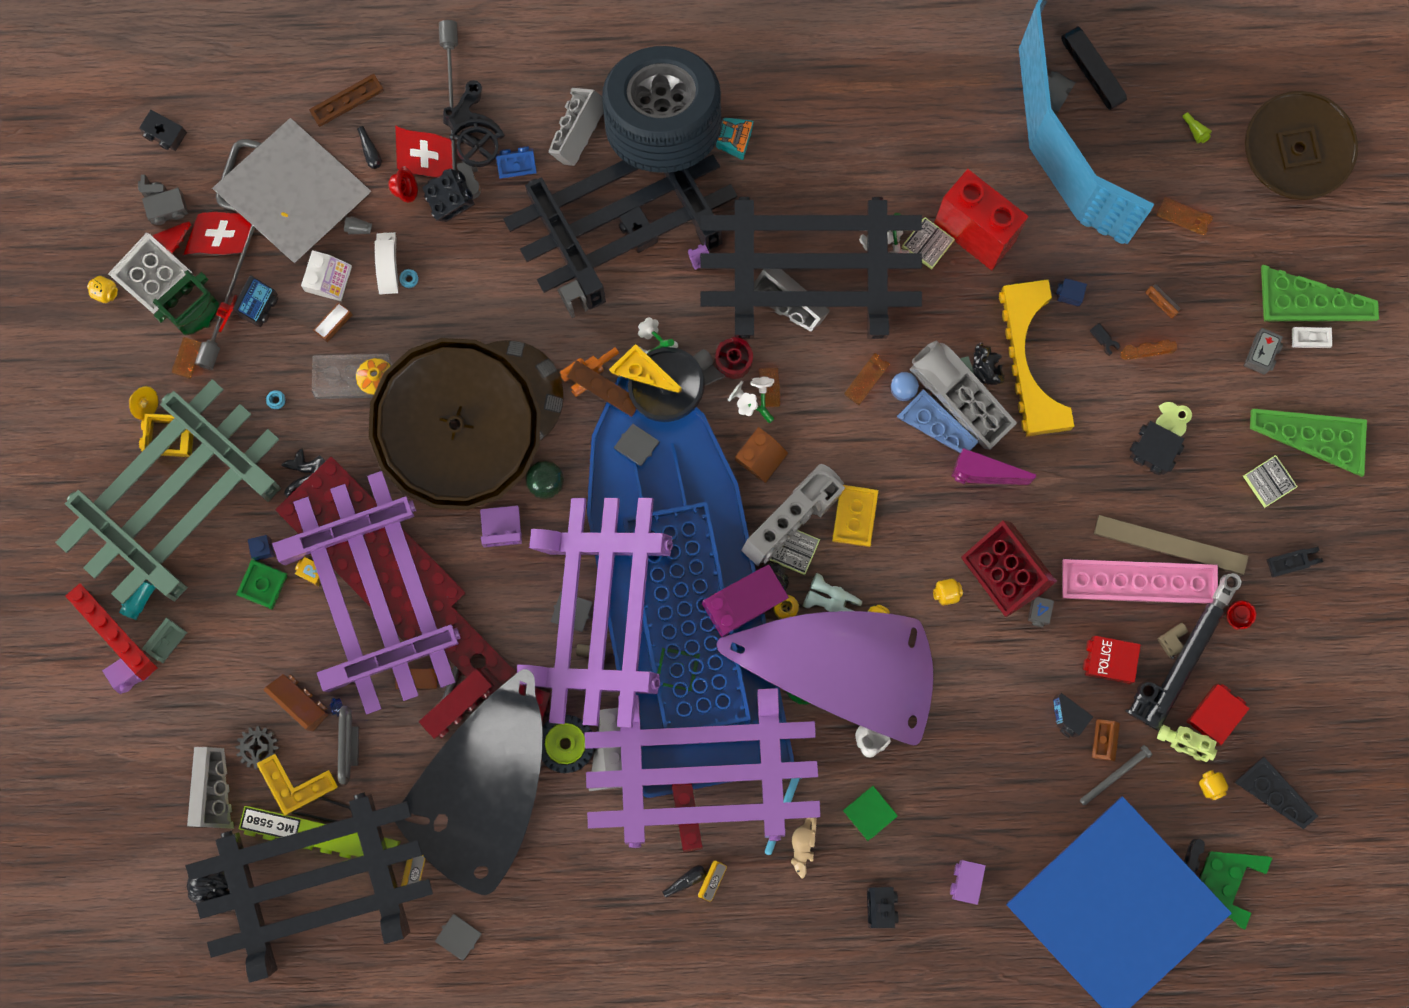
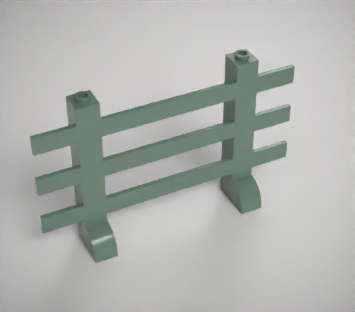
M213 379L189 404L175 391L164 396L160 405L174 419L94 502L80 490L72 492L67 498L65 505L79 518L55 543L68 553L90 529H93L107 542L105 546L83 568L96 579L118 554L127 560L135 569L111 593L122 604L146 580L150 581L159 591L174 602L188 587L167 570L162 563L242 479L267 502L281 489L272 478L256 465L279 441V438L267 429L243 453L228 440L252 415L241 404L217 428L200 415L224 390ZM186 429L190 431L202 444L121 528L106 512ZM215 454L230 469L150 553L147 552L134 538Z

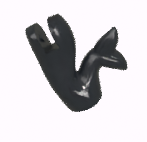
M302 448L297 451L293 460L283 462L281 464L283 467L303 473H311L293 481L285 489L284 495L288 498L326 460L318 455L312 461L305 462Z

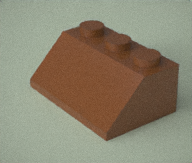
M282 674L263 689L306 730L313 732L329 715L325 711L327 707L320 701L316 703L311 698L313 694L305 687L302 690L297 685L299 681L291 674L289 676Z

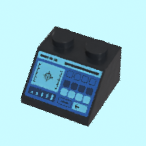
M250 275L233 310L241 319L261 327L263 323L267 322L271 307L276 305L278 294L273 288Z
M1060 693L1054 696L1053 704L1057 726L1061 729L1060 732L1067 738H1070V736L1072 738L1080 736L1093 716L1064 694Z

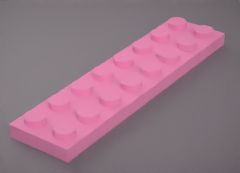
M1062 560L1063 599L1211 604L1214 600L1212 597L1218 588V565Z

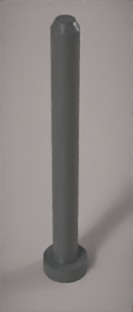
M1145 745L1141 746L1139 753L1080 799L1081 804H1088L1145 757L1150 758L1153 755Z

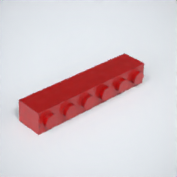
M81 583L65 595L142 681L158 668Z

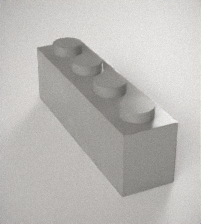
M571 89V101H567L565 105L567 112L564 117H561L559 122L561 128L556 131L548 153L564 165L574 166L578 162L580 154L588 144V140L596 129L600 117L604 114L602 96L591 89Z
M763 269L754 282V291H806L782 269ZM770 307L776 310L775 313L789 317L790 321L809 331H813L830 312L826 307Z
M618 708L600 710L597 732L620 731V727H617ZM621 747L595 748L591 772L622 770ZM623 787L589 788V791L607 790Z
M194 747L187 826L234 829V824L230 817L232 808L228 801L229 784H226L225 777L227 768L224 748Z

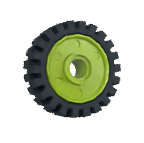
M565 715V724L549 723L547 721L542 727V762L548 768L560 773H572L583 768L590 761L594 753V748L585 749V732H592L590 727L583 725L582 719L572 715ZM569 739L571 741L570 748L562 749L561 741Z

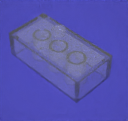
M313 355L312 393L315 399L372 398L373 394L362 391L356 381L357 370L362 363L373 358L383 359L391 366L392 360L390 355ZM377 372L371 373V376L377 375Z

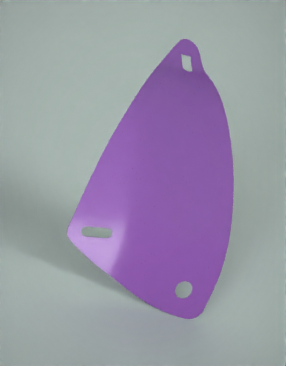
M862 611L813 613L769 622L724 636L717 642L718 651L725 657L821 709L910 745H917L922 739L932 698L933 664L924 628L921 622L915 618ZM916 628L915 645L913 648H910L908 641L911 629ZM732 642L743 646L745 652L740 654L730 650ZM912 715H915L917 724L911 729L908 726V720Z

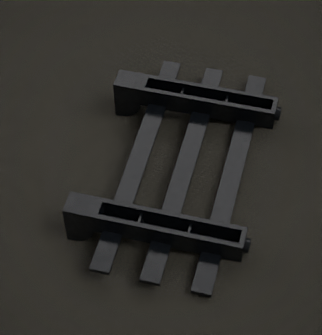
M712 154L689 168L664 173L665 178L580 220L568 224L560 210L561 207L638 170V168L622 160L554 194H551L542 177L529 181L525 188L532 205L503 218L509 231L512 232L541 218L549 235L520 248L526 262H529L558 248L567 265L538 278L539 286L543 293L569 280L575 279L585 295L588 309L591 310L606 302L604 287L594 268L691 220L702 246L705 245L708 251L722 245V231H700L701 215H714L713 209L738 198V195L732 185L729 184L703 197L694 180L720 168L719 163ZM675 191L683 208L585 255L576 238L619 218L638 206L641 207L667 193Z
M739 197V200H735V215H701L700 231H735V253H700V269H735V291H700V307H735V337L754 339V307H867V339H886L889 336L888 307H922V291H888V269H922V253H888V231H922V215H887V200H883V197H872V200H868L867 215H754V200H750V197ZM754 231H867V253H754ZM754 269H867V291H754Z
M359 793L353 795L354 799L349 801L353 817L243 848L239 832L233 834L231 830L221 833V837L215 840L219 852L218 856L185 865L189 881L224 871L230 894L196 903L200 919L234 909L241 932L208 941L207 945L211 958L245 948L247 952L246 972L249 983L265 979L278 970L270 941L379 910L381 914L380 926L384 944L404 939L410 933V928L402 903L433 894L429 878L398 887L391 865L422 856L419 841L415 840L387 849L382 833V825L412 817L408 802L376 810L372 794ZM358 833L363 856L254 887L249 863ZM363 872H369L375 894L268 925L264 923L259 902Z

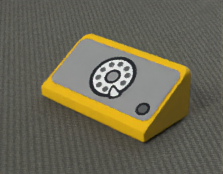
M424 855L407 860L401 886L421 880L425 863Z
M715 860L712 862L698 897L709 902L713 900L727 869L726 865Z

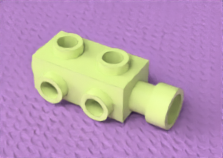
M1162 724L1157 735V739L1171 742L1170 747L1175 748L1177 752L1189 754L1196 760L1207 762L1210 759L1213 761L1217 753L1215 749L1216 741L1212 740L1209 736L1193 732L1188 727L1180 726L1175 732L1170 730V727ZM1178 743L1183 744L1184 748L1180 747Z

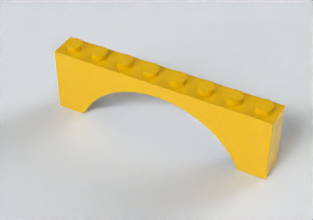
M1049 280L1006 285L999 292L1000 303L1004 304V310L1002 311L1003 321L1007 322V328L1005 329L1006 339H1010L1011 345L1008 348L1009 356L1013 358L1014 362L1012 374L1016 376L1017 380L1015 392L1020 397L1018 410L1023 415L1021 427L1022 431L1026 432V436L1069 431L1074 427L1071 408L1056 402L1042 391L1030 373L1025 356V339L1031 319L1052 298Z

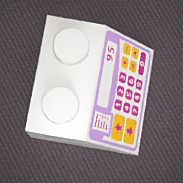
M312 250L301 286L305 292L341 301L352 265L331 255Z

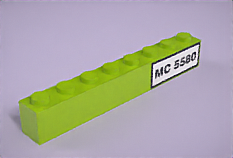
M245 806L239 829L244 830L245 835L255 837L257 833L262 834L263 839L274 840L275 838H281L326 824ZM358 833L305 847V849L310 850L313 849V846L321 848L320 852L332 854V851L340 852V857L351 859V855L357 857L364 855ZM384 838L387 849L400 845L401 841Z

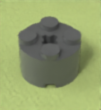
M1052 71L1048 77L1051 109L1057 115L1076 82L1057 71Z

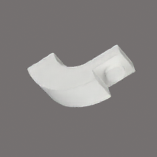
M396 232L378 233L375 241V265L379 294L398 293Z

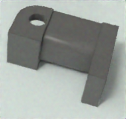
M577 280L557 289L571 318H574L575 314L570 301L576 298L579 299L585 312L589 310L586 304L587 300Z

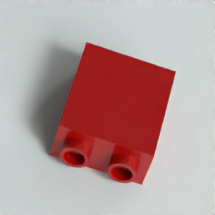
M967 169L943 197L934 224L954 238L958 245L992 271L1015 244L1029 216Z

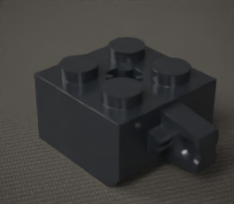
M866 887L868 927L895 928V923L899 922L898 911L894 909V903H898L897 891H894V887Z

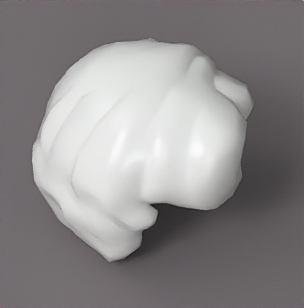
M859 726L855 733L857 746L861 748L863 755L866 757H874L877 753L884 751L891 742L890 737Z

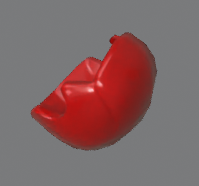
M1246 600L1233 602L1226 612L1228 623L1237 630L1249 628L1255 622L1257 615L1254 605Z

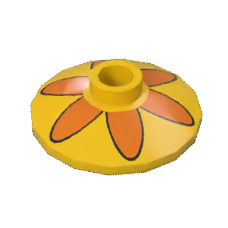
M377 358L369 359L362 363L356 373V381L361 390L374 395L383 373L390 367V364L383 359ZM377 372V375L371 376V373Z

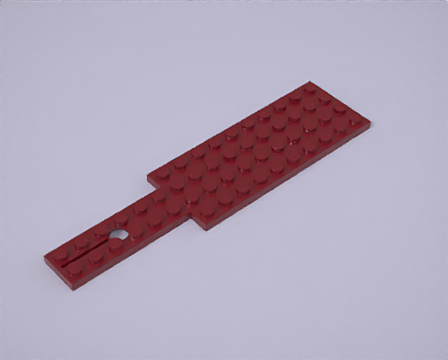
M331 456L275 510L300 534L303 533V529L293 503L297 500L309 497L319 527L340 520L330 490L343 484L346 485L356 514L377 507V503ZM385 527L364 534L363 536L398 636L403 641L422 635ZM403 530L437 629L452 625L453 628H457L461 637V639H458L459 644L444 649L447 658L468 677L475 670L471 665L472 656L482 654L486 659V664L481 668V671L495 685L491 688L493 690L491 694H493L517 672L452 607L466 593ZM348 540L327 547L333 570L371 607ZM519 685V693L525 696L527 686Z

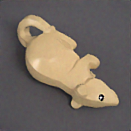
M806 818L804 824L798 827L792 835L794 858H792L791 864L794 865L795 871L802 879L807 873V860L809 859L813 862L814 852H810V849L815 845L817 818Z

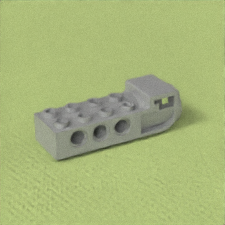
M933 341L913 358V366L909 370L927 389H930L961 425L978 441L982 448L991 449L1017 424L947 345Z
M819 464L793 490V494L747 539L741 551L757 566L762 562L766 564L772 558L776 550L779 551L786 543L785 541L789 537L791 538L798 531V528L810 519L812 514L822 517L844 491V482L831 468L824 464Z

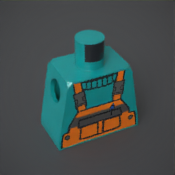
M723 118L716 147L744 160L754 121Z

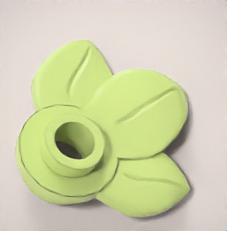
M1173 402L1161 404L1159 409L1163 414L1157 419L1156 424L1182 436L1186 432V423L1192 418L1191 410L1187 406H1177ZM1184 411L1186 413L1185 418H1180L1178 416L1179 412Z

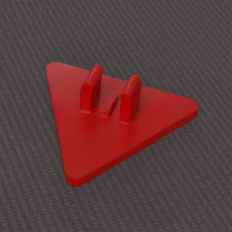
M187 221L154 234L153 238L172 253L176 248H180L179 243L184 241L183 237L191 223Z
M237 295L234 296L230 305L221 302L216 315L224 318L218 331L220 333L233 310Z

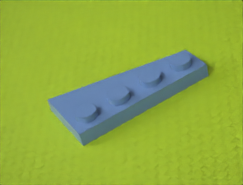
M924 389L897 416L898 419L958 453L963 448L971 451L978 443Z

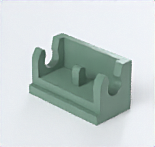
M166 618L142 649L157 661L159 660L161 663H164L188 632L172 620Z

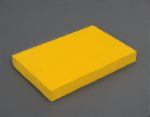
M843 485L845 489L838 498L832 541L870 547L879 490Z

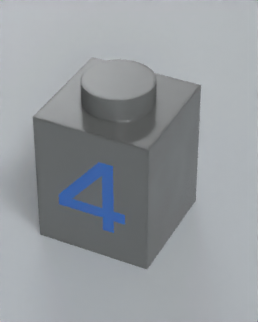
M1040 597L1032 600L1028 621L1037 627L1048 625L1054 601Z

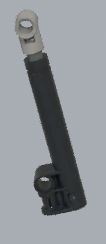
M1226 574L1221 577L1220 584L1212 597L1214 599L1213 602L1206 605L1205 611L1202 612L1162 686L1159 687L1151 682L1139 684L1134 696V702L1130 709L1125 710L1127 714L1155 730H1160L1217 628L1220 619H1222L1225 613L1223 611L1224 606H1228L1234 593L1241 586V578L1237 574ZM1229 577H1231L1234 580V586L1232 588H1230L1227 585V579ZM1147 685L1152 689L1149 696L1143 693V689Z

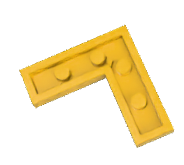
M276 754L257 763L284 816L338 788L329 770L293 788Z

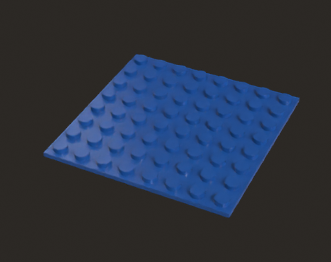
M1123 796L1006 904L1102 1008H1131L1232 914Z

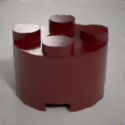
M731 337L722 341L718 345L715 354L717 370L730 379H740L748 374L753 361V352L748 342L737 337ZM733 355H735L737 360L732 361L730 357L733 358Z

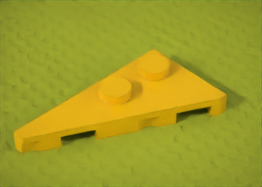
M636 344L609 369L612 374L677 393L682 390Z

